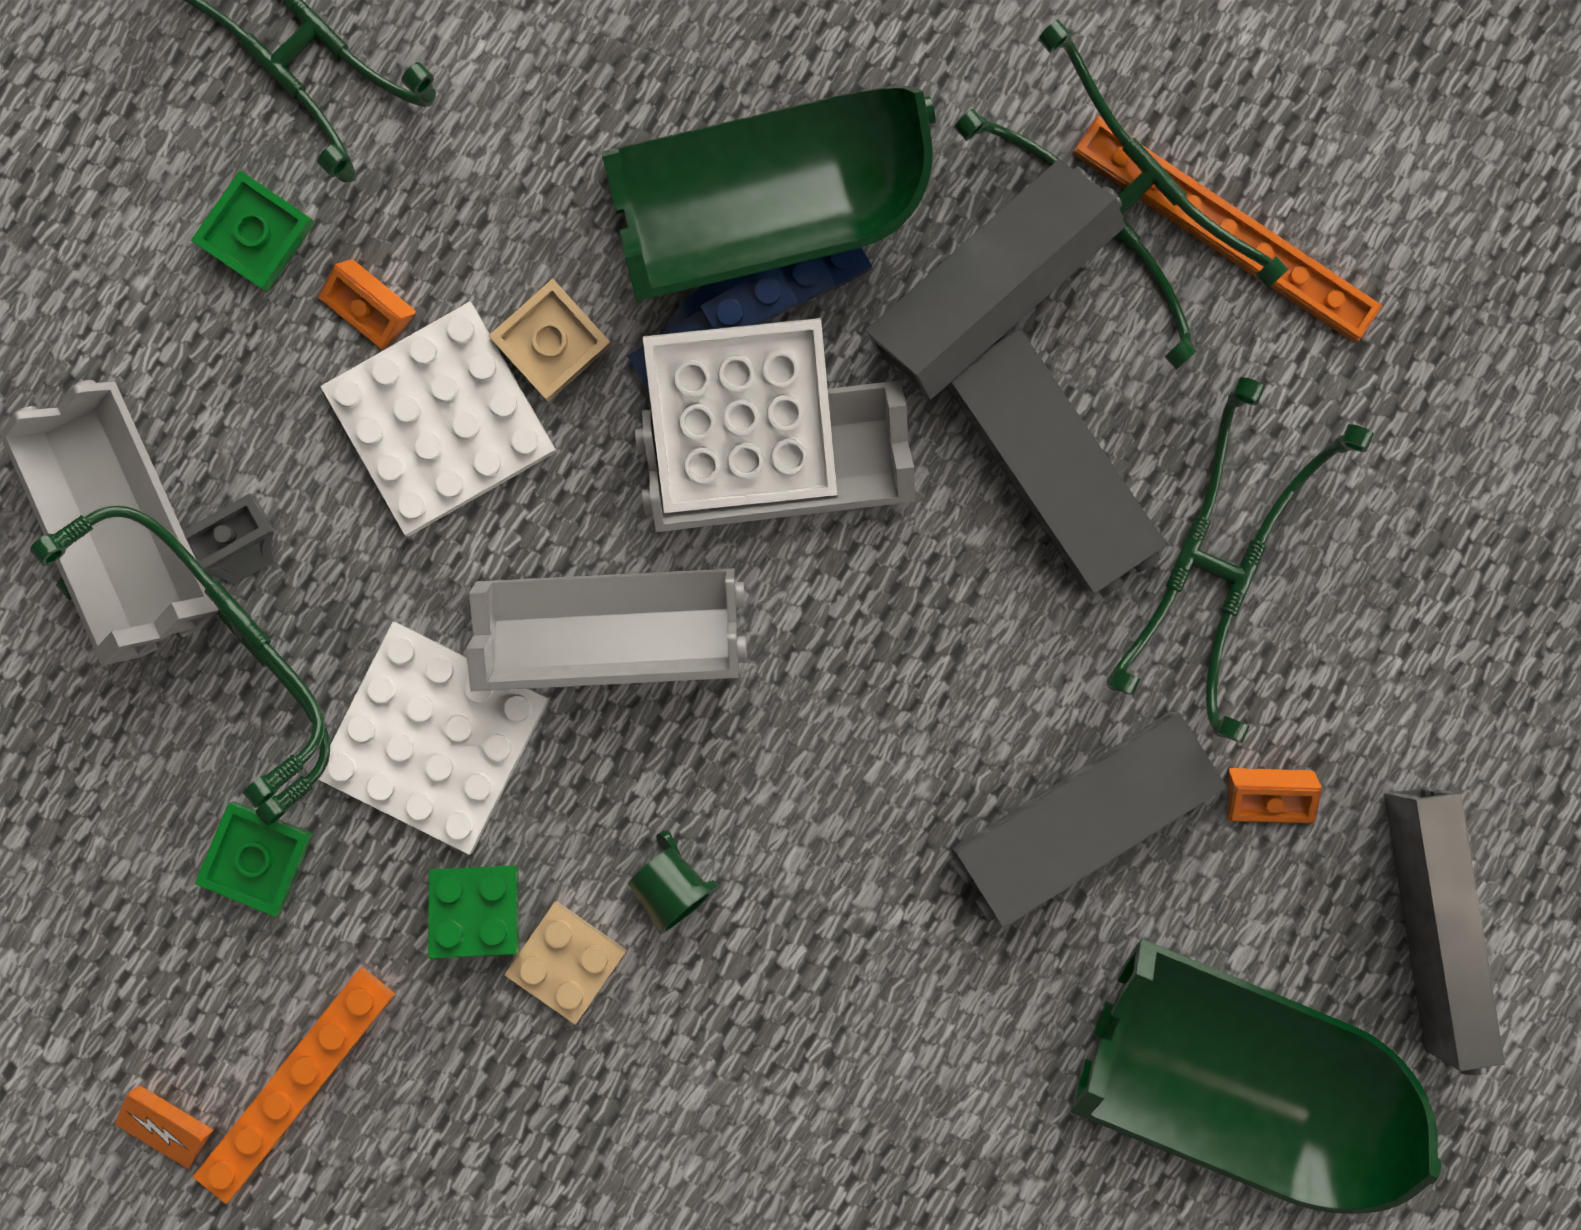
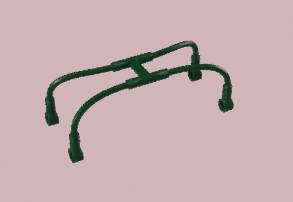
M183 0L231 32L240 40L241 47L292 98L298 99L305 106L331 144L321 152L317 163L331 177H337L342 182L351 183L356 178L351 159L324 113L305 92V86L286 68L315 38L322 42L335 57H341L358 73L388 93L421 107H429L435 101L436 91L432 86L434 76L420 62L412 64L402 76V83L410 91L394 84L355 57L348 50V45L303 0H283L284 6L303 25L273 54L253 34L245 32L238 24L204 0Z
M1058 19L1053 21L1041 33L1038 41L1050 54L1058 48H1064L1095 108L1113 135L1122 144V151L1142 171L1118 195L1122 202L1121 214L1126 212L1149 188L1155 185L1173 206L1178 205L1190 218L1213 236L1262 265L1263 268L1255 276L1268 289L1289 269L1277 256L1272 259L1220 227L1185 197L1187 193L1184 192L1177 182L1172 179L1135 137L1131 139L1122 128L1093 81L1077 47L1071 39V33ZM974 109L964 114L954 126V129L965 141L971 139L975 134L988 132L1020 146L1050 166L1059 159L1021 134L987 121L984 117L979 116ZM1123 218L1126 227L1116 236L1128 249L1132 248L1145 264L1163 293L1174 317L1181 342L1164 357L1177 370L1197 352L1192 344L1185 315L1161 268L1140 242L1141 237Z
M1245 377L1239 378L1235 390L1228 395V401L1225 404L1220 421L1212 472L1204 503L1199 516H1195L1166 583L1168 589L1144 630L1107 678L1109 689L1134 696L1140 678L1127 673L1126 670L1163 621L1177 593L1182 592L1192 566L1230 581L1232 584L1221 608L1223 614L1216 631L1209 660L1206 707L1208 720L1215 735L1242 744L1250 726L1227 716L1220 720L1217 706L1218 675L1223 647L1233 616L1236 617L1256 573L1261 557L1266 549L1264 543L1286 505L1317 469L1338 452L1346 453L1351 450L1366 452L1374 436V433L1367 428L1348 424L1343 435L1337 437L1334 443L1315 456L1297 474L1277 499L1259 528L1255 539L1250 540L1239 567L1203 552L1200 548L1211 524L1209 518L1219 490L1235 409L1244 404L1258 405L1265 386L1260 382Z
M109 506L93 511L85 517L80 515L56 533L44 535L35 541L30 547V552L43 566H48L59 560L65 554L66 549L74 542L88 534L89 531H92L94 524L108 518L122 517L131 519L145 526L158 536L205 588L204 593L219 610L216 615L227 625L253 657L258 660L261 666L269 668L298 702L312 723V734L306 746L296 756L290 755L282 764H279L278 767H275L267 775H263L253 781L243 791V795L255 808L259 807L255 813L266 826H270L279 820L298 799H301L313 789L312 785L321 777L328 765L331 745L323 714L317 700L302 679L270 645L271 640L256 625L254 620L220 582H214L188 550L164 526L149 515L134 508ZM61 577L56 586L67 599L71 600L70 593L63 577ZM320 746L318 761L306 777H299L292 785H289L276 796L275 794L278 789L304 768L303 764L312 757Z

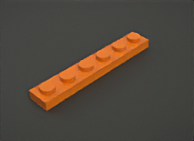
M363 967L358 969L193 1175V1178L225 1204L230 1202L395 996V993Z

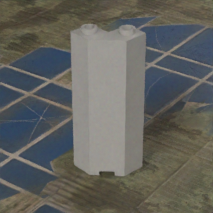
M93 380L81 381L70 388V391L57 408L38 409V407L29 406L21 408L12 414L0 432V436L44 535L56 533L80 515L85 517L93 511L109 506H126L139 510L155 519L194 557L115 381L96 383ZM113 517L94 524L92 531H89L88 534H85V536L69 546L65 554L56 561L101 666L143 657L158 650L156 642L164 640L170 634L180 633L182 637L200 630L219 611L216 605L204 593L205 588L177 555L152 531L131 519Z
M901 380L828 389L837 495L664 513L652 410H643V428L635 429L638 455L646 454L649 468L650 489L642 490L645 516L653 515L656 532L916 502L914 464L908 442L907 405Z
M735 568L476 581L469 592L473 637L466 648L471 692L739 678V663H747L746 636H738L737 608H745L744 581H735Z

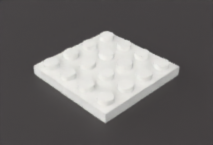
M471 301L320 386L404 535L408 537L557 452L497 345L489 337L490 333Z
M820 318L643 337L664 513L837 495Z
M392 622L330 745L328 765L318 780L470 855L473 853L550 698L532 689L471 692L467 657L397 622Z

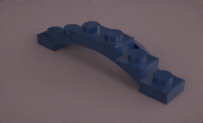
M861 247L703 285L676 309L661 329L659 335L764 324L812 298L833 289L834 291L870 271L872 265ZM643 346L627 355L649 394Z

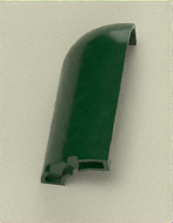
M913 86L869 89L819 99L602 151V158L616 214L625 212L628 227L621 228L620 234L636 301L861 248L876 243L895 232L916 210L929 183L933 163V146L929 125L936 122L931 97H924L923 90Z
M1141 938L1117 976V981L1123 983L1114 1004L1107 1001L1104 1003L1093 1033L1101 1037L1093 1060L1083 1059L1073 1097L1071 1113L1281 1200L1318 1211L1362 1214L1388 1210L1406 1203L1427 1186L1437 1181L1441 1172V1160L1438 1158L1437 1125L1432 1106L1414 1073L1386 1044L1353 1025Z

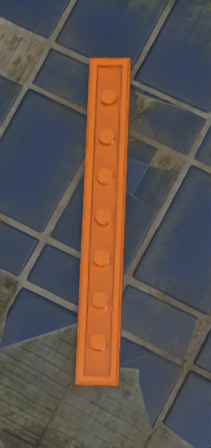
M1100 116L1096 117L1072 153L1073 156L1123 189L1142 172L1128 155L1122 151V144L1113 135ZM1144 147L1184 192L1187 193L1185 197L1203 214L1240 240L1272 259L1277 256L1289 270L1270 286L1272 289L1354 344L1360 341L1383 305ZM1155 185L1139 198L1140 201L1254 277L1263 268L1262 265L1213 236L1190 218L1178 205L1173 206Z

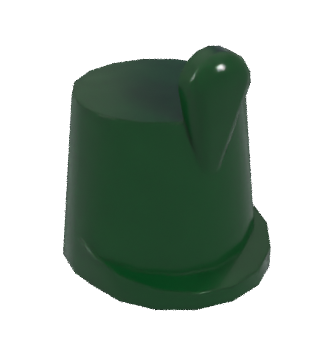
M667 830L661 831L656 836L658 844L664 852L647 863L628 882L629 887L660 934L667 932L694 912L720 887L717 881L705 882L682 858L671 833Z

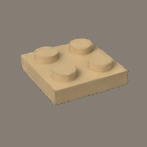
M553 278L489 335L492 341L548 402L612 346L605 335Z
M555 901L504 975L576 1025L627 950Z

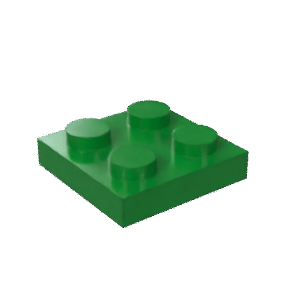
M239 170L191 241L265 292H268L316 222Z
M235 801L228 802L194 884L276 917L283 910L314 834L281 820L266 826L255 813L256 810Z
M518 866L429 869V959L519 955Z

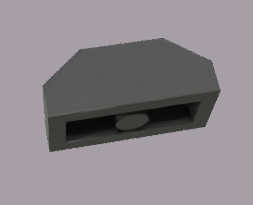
M253 494L245 495L183 530L196 561L207 574L224 579L232 585L274 563L271 540L275 532L257 497Z

